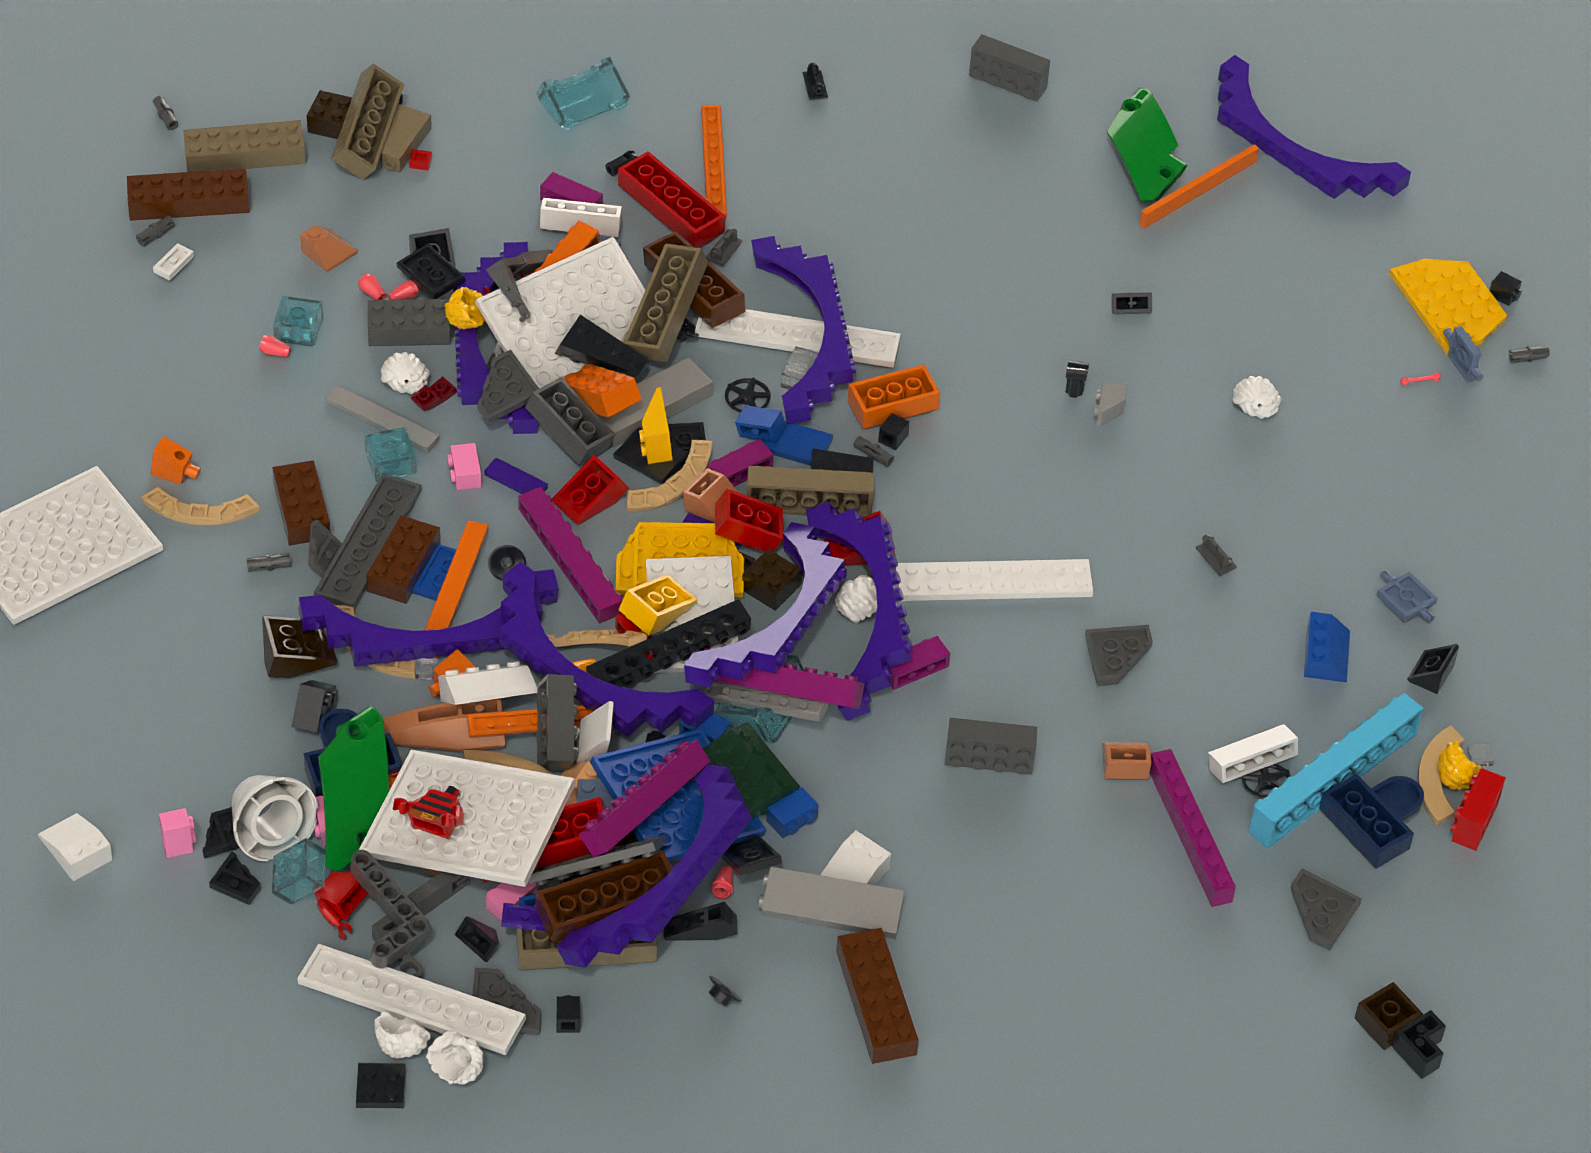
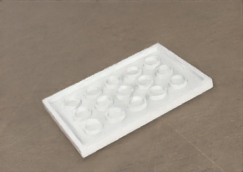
M731 556L646 559L647 582L668 574L697 599L696 604L662 631L652 634L651 637L735 601ZM738 635L730 638L726 643L717 644L710 649L738 642ZM687 660L676 662L668 669H661L654 673L685 672L684 664Z

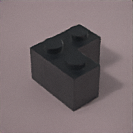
M315 680L301 683L292 727L316 733L319 732L321 718L326 714V710L337 701L338 692L335 691L336 685Z
M1432 1010L1397 1030L1392 1044L1394 1050L1421 1079L1439 1069L1444 1054L1436 1044L1442 1041L1446 1025Z

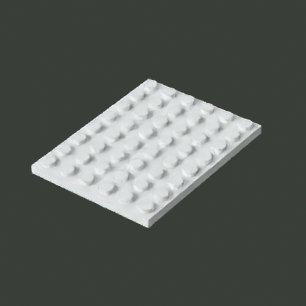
M611 237L515 281L521 298L531 315L524 322L519 321L521 315L518 309L511 307L512 303L501 289L476 299L475 304L503 351L506 352L511 349L536 385L541 388L560 377L565 379L567 374L576 373L584 365H587L582 362L571 361V358L555 354L560 343L580 314L624 342L645 289L615 238Z
M95 466L0 513V609L11 623L15 625L163 551V545L100 468Z
M411 750L359 850H366L375 859L526 887L576 783L574 778ZM448 786H454L460 792L457 798L459 799L460 806L463 808L464 823L454 828L449 839L413 828L408 813L402 815L399 813V810H393L394 799L404 798L407 801H414L424 796L431 789L445 792Z

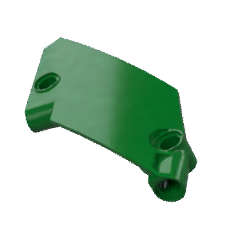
M1138 88L1129 99L1123 101L1119 113L1107 131V135L1119 152L1140 201L1157 202L1182 175L1187 164L1173 155V152L1178 147V143L1153 94L1149 89Z
M368 706L346 723L340 724L336 729V737L318 756L324 801L325 867L335 871H340L351 862L353 853L359 850L389 793L384 721L382 715L372 706Z

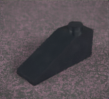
M725 901L672 917L664 927V939L666 941L719 940L736 935L737 915Z

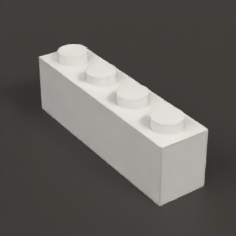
M543 198L540 210V229L568 232L572 226L581 221L599 230L600 235L618 237L621 226L622 206Z
M1284 724L1208 752L1209 770L1222 783L1228 782L1297 756L1298 737Z

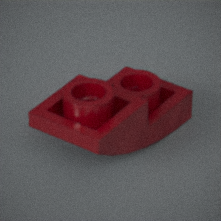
M442 376L430 387L427 385L423 386L411 397V400L422 410L427 411L448 400L457 393V389Z

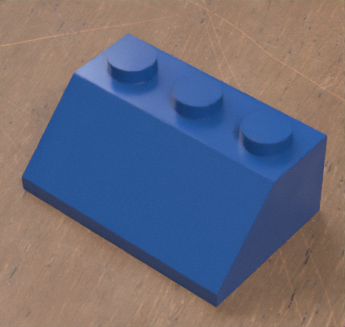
M1310 612L1306 636L1304 677L1347 682L1350 630L1332 614Z

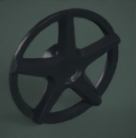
M755 377L743 378L731 384L729 383L725 390L727 404L733 410L740 413L742 409L735 407L739 403L757 407L755 403L756 398L764 397L767 400L761 408H765L771 398V392L768 387L761 381L756 380ZM740 383H749L746 389L736 386ZM755 384L762 387L765 392H755ZM730 390L739 394V397L732 402L728 398Z
M1273 764L1260 769L1261 774H1246L1242 776V783L1250 793L1260 797H1267L1269 794L1261 793L1263 789H1272L1273 787L1279 788L1282 785L1276 779L1283 776L1288 778L1291 776L1290 772L1280 765ZM1267 767L1275 768L1280 771L1275 773H1269ZM1246 779L1258 781L1254 791L1247 786Z

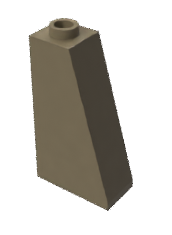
M401 104L397 105L382 151V167L399 173L403 170L411 158L413 149L417 150L431 130L430 114Z

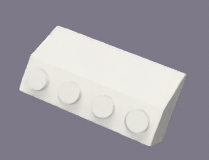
M520 661L507 662V666L500 667L499 664L486 665L487 669L479 670V667L466 668V672L458 673V670L445 671V675L438 676L441 702L454 705L537 693V686L528 665L520 664Z

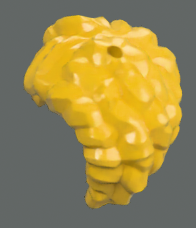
M467 287L457 289L451 295L449 302L444 304L446 318H448L449 323L463 330L482 326L485 319L475 304L476 299L483 297L482 294Z
M1457 740L1448 743L1447 747L1443 748L1437 762L1442 783L1445 786H1449L1450 789H1457L1458 791L1471 788L1469 784L1473 775H1478L1482 768L1480 765L1477 766L1475 762L1469 761L1462 748L1459 747Z

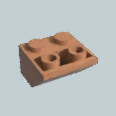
M707 468L683 491L685 511L715 523V503L727 488L738 491L725 475Z
M1102 741L1105 779L1149 778L1151 755L1150 746L1146 742Z

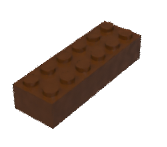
M246 168L127 176L130 221L163 219L167 215L171 218L249 213Z
M675 231L643 247L644 265L653 273L665 244L693 246ZM708 261L690 308L711 328H714L745 312V294Z
M658 852L650 857L633 860L539 890L536 893L534 906L553 943L563 940L571 931L598 922L625 908L664 879L672 868L664 852Z
M882 928L838 936L836 953L872 1064L916 1056L919 1040Z

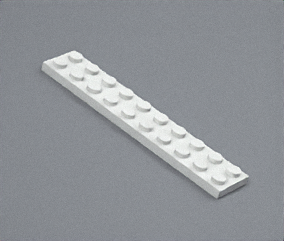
M745 309L744 313L714 328H711L699 316L695 333H698V337L817 356L822 345L824 322ZM846 325L847 330H844V333L848 332L850 341L847 347H851L853 359H850V361L894 368L900 342V333Z
M1089 559L898 563V567H896V571L901 578L899 588H901L904 595V600L902 601L1093 597Z
M321 944L317 945L297 978L300 985L378 1012L385 1011L399 1019L408 1017L418 1025L439 1033L456 1031L461 1036H465L466 1039H475L480 1047L503 1055L508 1053L526 1020L524 1013L389 967L376 968L372 965L371 961Z

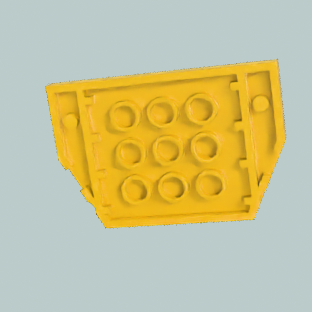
M1421 259L1391 268L1389 271L1390 277L1446 355H1448L1449 342L1443 334L1445 329L1450 328L1453 332L1455 327L1462 326L1465 332L1470 335L1475 346H1478L1507 319L1506 312L1469 262Z
M639 522L634 529V533L627 539V543L622 551H619L617 554L615 592L625 595L627 590L647 582L646 559L731 556L734 597L743 598L744 581H742V574L744 573V557L737 550L734 541L715 535V523Z

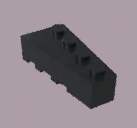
M581 314L555 352L558 356L563 355L571 358V361L593 364L634 377L635 380L649 360Z

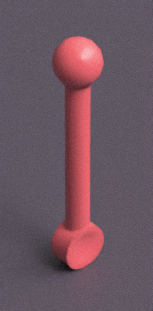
M1433 373L1431 376L1409 379L1403 377L1400 382L1402 385H1406L1409 382L1431 379L1439 381L1441 375Z

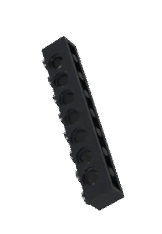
M737 599L586 666V673L618 687L630 686L638 679L650 677L654 672L668 669L676 662L688 660L696 651H704L705 648L710 649L717 644H724L732 637L744 635L750 630L751 617L741 601ZM648 655H652L654 659H648L646 657Z

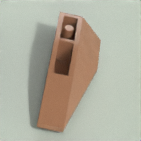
M500 698L457 705L449 703L435 704L382 718L384 721V733L390 732L393 743L396 746L456 752L505 748L504 735L469 738L467 724L468 714L502 712Z

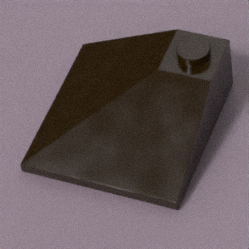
M263 615L264 663L268 677L292 678L337 664L334 648L328 649L324 628L302 631L300 618Z

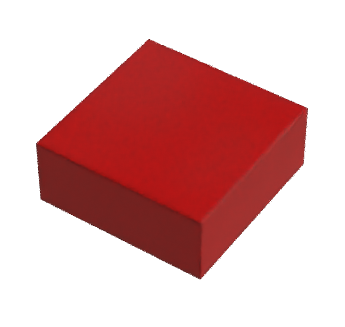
M413 149L409 168L429 171L432 152Z

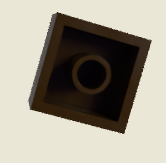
M319 90L306 115L307 132L338 139L352 97Z
M767 549L742 574L744 592L776 611L801 586L802 569Z
M1392 982L1360 1001L1357 1006L1355 1019L1385 1050L1392 1046L1397 1030L1422 1016L1423 1013Z

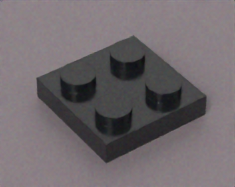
M358 1063L356 1108H404L405 1063Z

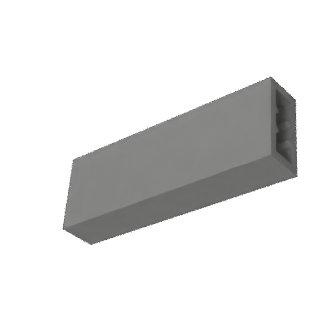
M688 357L638 383L637 387L642 400L609 418L602 415L598 416L616 434L610 444L612 447H615L625 442L638 427L643 429L642 419L656 388L661 387L666 418L669 419L713 396V381Z
M770 867L769 873L764 875L763 886L766 887L765 895H760L758 908H762V916L851 932L882 928L885 938L896 939L904 890Z

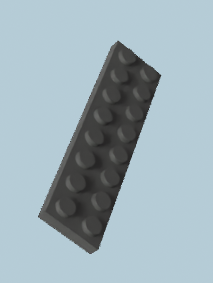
M382 473L315 589L314 595H321L332 604L347 605L355 609L367 587L366 575L399 517L401 515L407 517L422 490L421 484Z

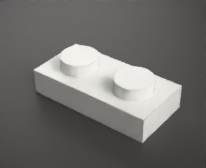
M177 243L153 267V272L170 281L194 258V251Z

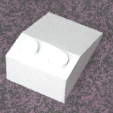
M612 701L607 702L581 719L579 728L577 727V736L574 739L577 741L575 764L585 761L590 762L593 756L607 753L611 737Z
M78 813L38 834V837L72 881L112 861L110 843L99 829Z
M855 830L842 843L821 873V876L875 885L889 871L891 853Z

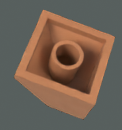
M314 225L300 234L301 251L326 272H329L358 253L353 246L329 228Z

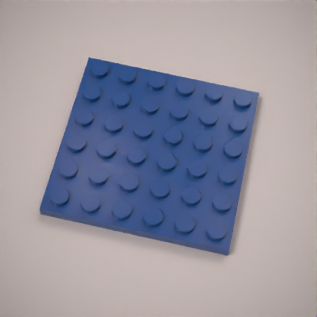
M702 729L593 756L590 760L592 767L613 800L619 796H624V791L634 784L637 785L638 778L647 773L650 774L651 767L659 762H664L662 758L672 751L675 752V747L685 740L689 743L697 739L711 761L708 765L725 766ZM702 770L632 830L638 841L665 835L667 843L660 847L661 851L659 852H664L668 862L683 858L701 826L704 812L703 794L695 779ZM737 783L736 786L744 799L752 819L732 844L743 842L757 835L760 837L764 836L767 831Z

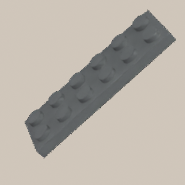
M665 835L614 847L596 857L588 854L536 868L528 884L536 882L538 886L546 884L556 877L558 880L571 877V874L577 873V871L580 875L591 872L592 869L598 866L600 869L613 866L614 863L619 862V860L623 864L633 861L634 858L642 855V858L653 856L656 852L661 851L660 847L667 843Z

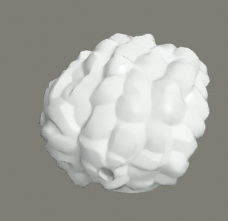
M395 353L383 363L381 381L390 385L394 391L413 394L428 384L430 371L421 363L420 358H417L413 353Z
M1261 376L1245 378L1236 384V388L1233 389L1232 399L1234 404H1239L1243 412L1251 417L1257 416L1263 419L1264 417L1268 418L1274 415L1282 401L1281 396L1278 395V391L1275 390L1269 379H1263Z
M859 575L853 581L844 582L835 598V605L838 607L837 610L841 612V615L857 624L860 619L864 620L866 616L870 618L873 613L877 612L876 585L873 578L867 575Z
M382 1011L380 1016L374 1020L379 1046L391 1058L399 1059L406 1056L411 1057L414 1054L418 1055L422 1049L427 1047V1041L431 1038L430 1033L425 1028L408 1017L398 1019L392 1017L390 1013Z
M448 1031L435 1039L433 1044L428 1047L426 1058L428 1063L432 1065L430 1069L434 1073H438L440 1079L448 1081V1084H466L469 1081H474L482 1072L483 1052L475 1039H466L465 1036H461L456 1031Z

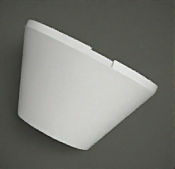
M256 775L241 782L232 796L233 831L240 849L249 857L259 861H268V859L275 858L283 859L299 850L310 838L317 823L315 817L318 804L313 792L301 781L288 777ZM273 802L264 814L258 816L266 805Z

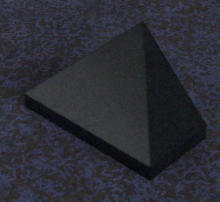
M1152 292L1112 293V314L1152 313Z
M469 916L464 918L454 934L485 962L489 961L499 945L495 929Z

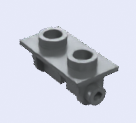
M735 228L727 229L726 233L708 253L706 259L723 266L742 242L741 239L737 238V230Z
M1206 534L1202 537L1203 543L1196 546V549L1219 576L1237 568L1232 558L1222 550L1212 535Z

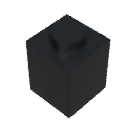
M1501 271L1491 282L1489 291L1497 301L1510 306L1514 300L1517 301L1522 293V290H1520L1522 281Z
M891 413L879 428L878 442L893 450H897L908 436L910 421Z
M557 996L556 1033H580V996Z

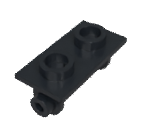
M810 63L807 71L802 72L809 99L828 98L821 70H819L817 64Z

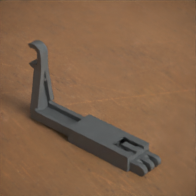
M553 250L524 252L516 257L501 259L486 269L493 281L512 303L511 307L518 309L521 315L519 318L520 322L526 321L531 315L521 298L514 276H521L523 272L524 275H528L530 270L534 273L537 268L542 266L546 257L552 254Z
M441 871L411 892L408 897L425 916L470 884V876ZM399 912L402 915H408L406 912ZM387 915L372 925V939L375 942L397 928ZM407 953L398 959L401 962L400 970L413 967L417 971V973H413V976L422 979L423 967L414 957Z

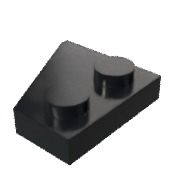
M232 807L211 813L210 826L206 833V843L202 850L204 858L240 848L234 837Z
M231 851L209 882L211 889L248 905L261 889L260 882L255 876L250 874L245 864H241L237 859L236 853Z

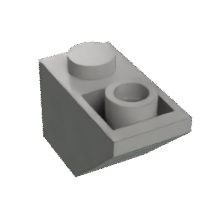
M1102 382V389L1097 390L1096 402L1100 403L1099 405L1095 404L1094 417H1098V426L1123 414L1127 385Z

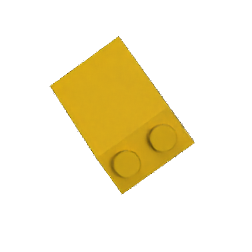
M661 387L656 388L642 419L643 430H639L640 442L645 443L641 444L642 456H647L648 464L672 460L670 435Z
M666 574L627 590L618 610L637 625L642 632L650 636L666 628L696 604L697 599Z

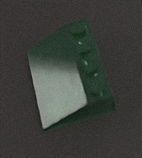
M748 722L732 728L702 748L711 761L708 765L728 767L752 819L766 814L769 806L800 788V785Z

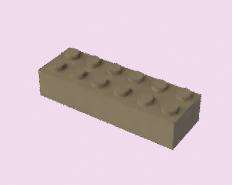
M374 63L360 74L331 160L362 180L376 170L404 83Z
M301 120L183 130L187 172L305 164Z
M672 244L664 245L623 342L649 360L667 363L708 265V261L701 248Z
M748 466L747 496L783 509V514L807 516V509L828 501L833 508L838 509L840 514L851 509H855L863 517L872 514L874 473Z
M516 928L519 970L576 967L566 965L556 947L562 940L552 943L547 931ZM655 938L653 942L632 939L619 955L598 952L588 966L657 962V940Z

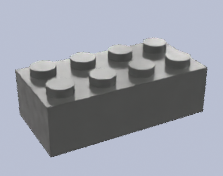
M981 34L971 49L969 76L1038 102L1047 89L1050 60Z
M449 299L368 300V345H450V323L448 318H446L444 304L449 302Z
M562 377L532 392L525 406L532 416L579 465L588 461L593 455L597 456L608 450L616 435Z
M547 674L537 685V764L548 771L563 772L577 758V748L574 747V739L577 736V726L574 725V717L577 714V705L574 704L577 684L574 683L573 675Z
M950 718L945 765L1032 774L1037 727Z

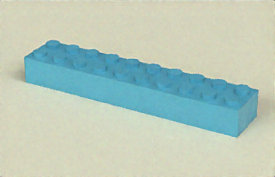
M1403 693L1398 698L1394 697L1386 707L1378 709L1373 717L1362 721L1354 731H1349L1344 739L1333 743L1324 754L1320 753L1311 764L1304 765L1299 773L1288 777L1282 786L1274 788L1263 800L1259 799L1253 806L1254 811L1250 820L1249 833L1269 849L1319 810L1323 792L1355 774H1358L1360 777L1364 776L1415 737L1424 708L1406 693Z

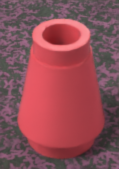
M367 273L359 279L358 285L361 291L374 300L385 299L387 294L374 275Z
M406 280L391 291L388 297L390 300L414 299L419 294V290L412 280Z
M264 335L259 347V351H262L263 354L288 357L291 346L271 335Z
M722 866L711 884L712 894L716 898L726 899L733 892V869L729 866Z

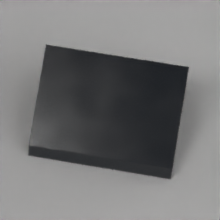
M449 228L409 235L410 254L430 244L455 267Z
M1458 644L1424 650L1407 680L1412 684L1438 694L1454 667L1459 649Z

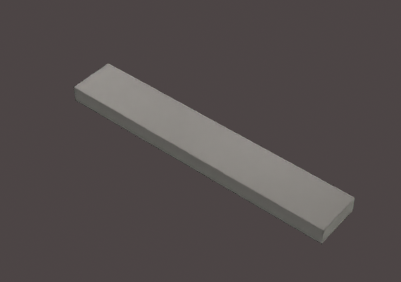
M338 385L325 397L326 403L426 453L439 441V435Z
M714 681L710 688L706 687L703 692L712 698L715 703L818 722L821 721L829 707L826 702Z

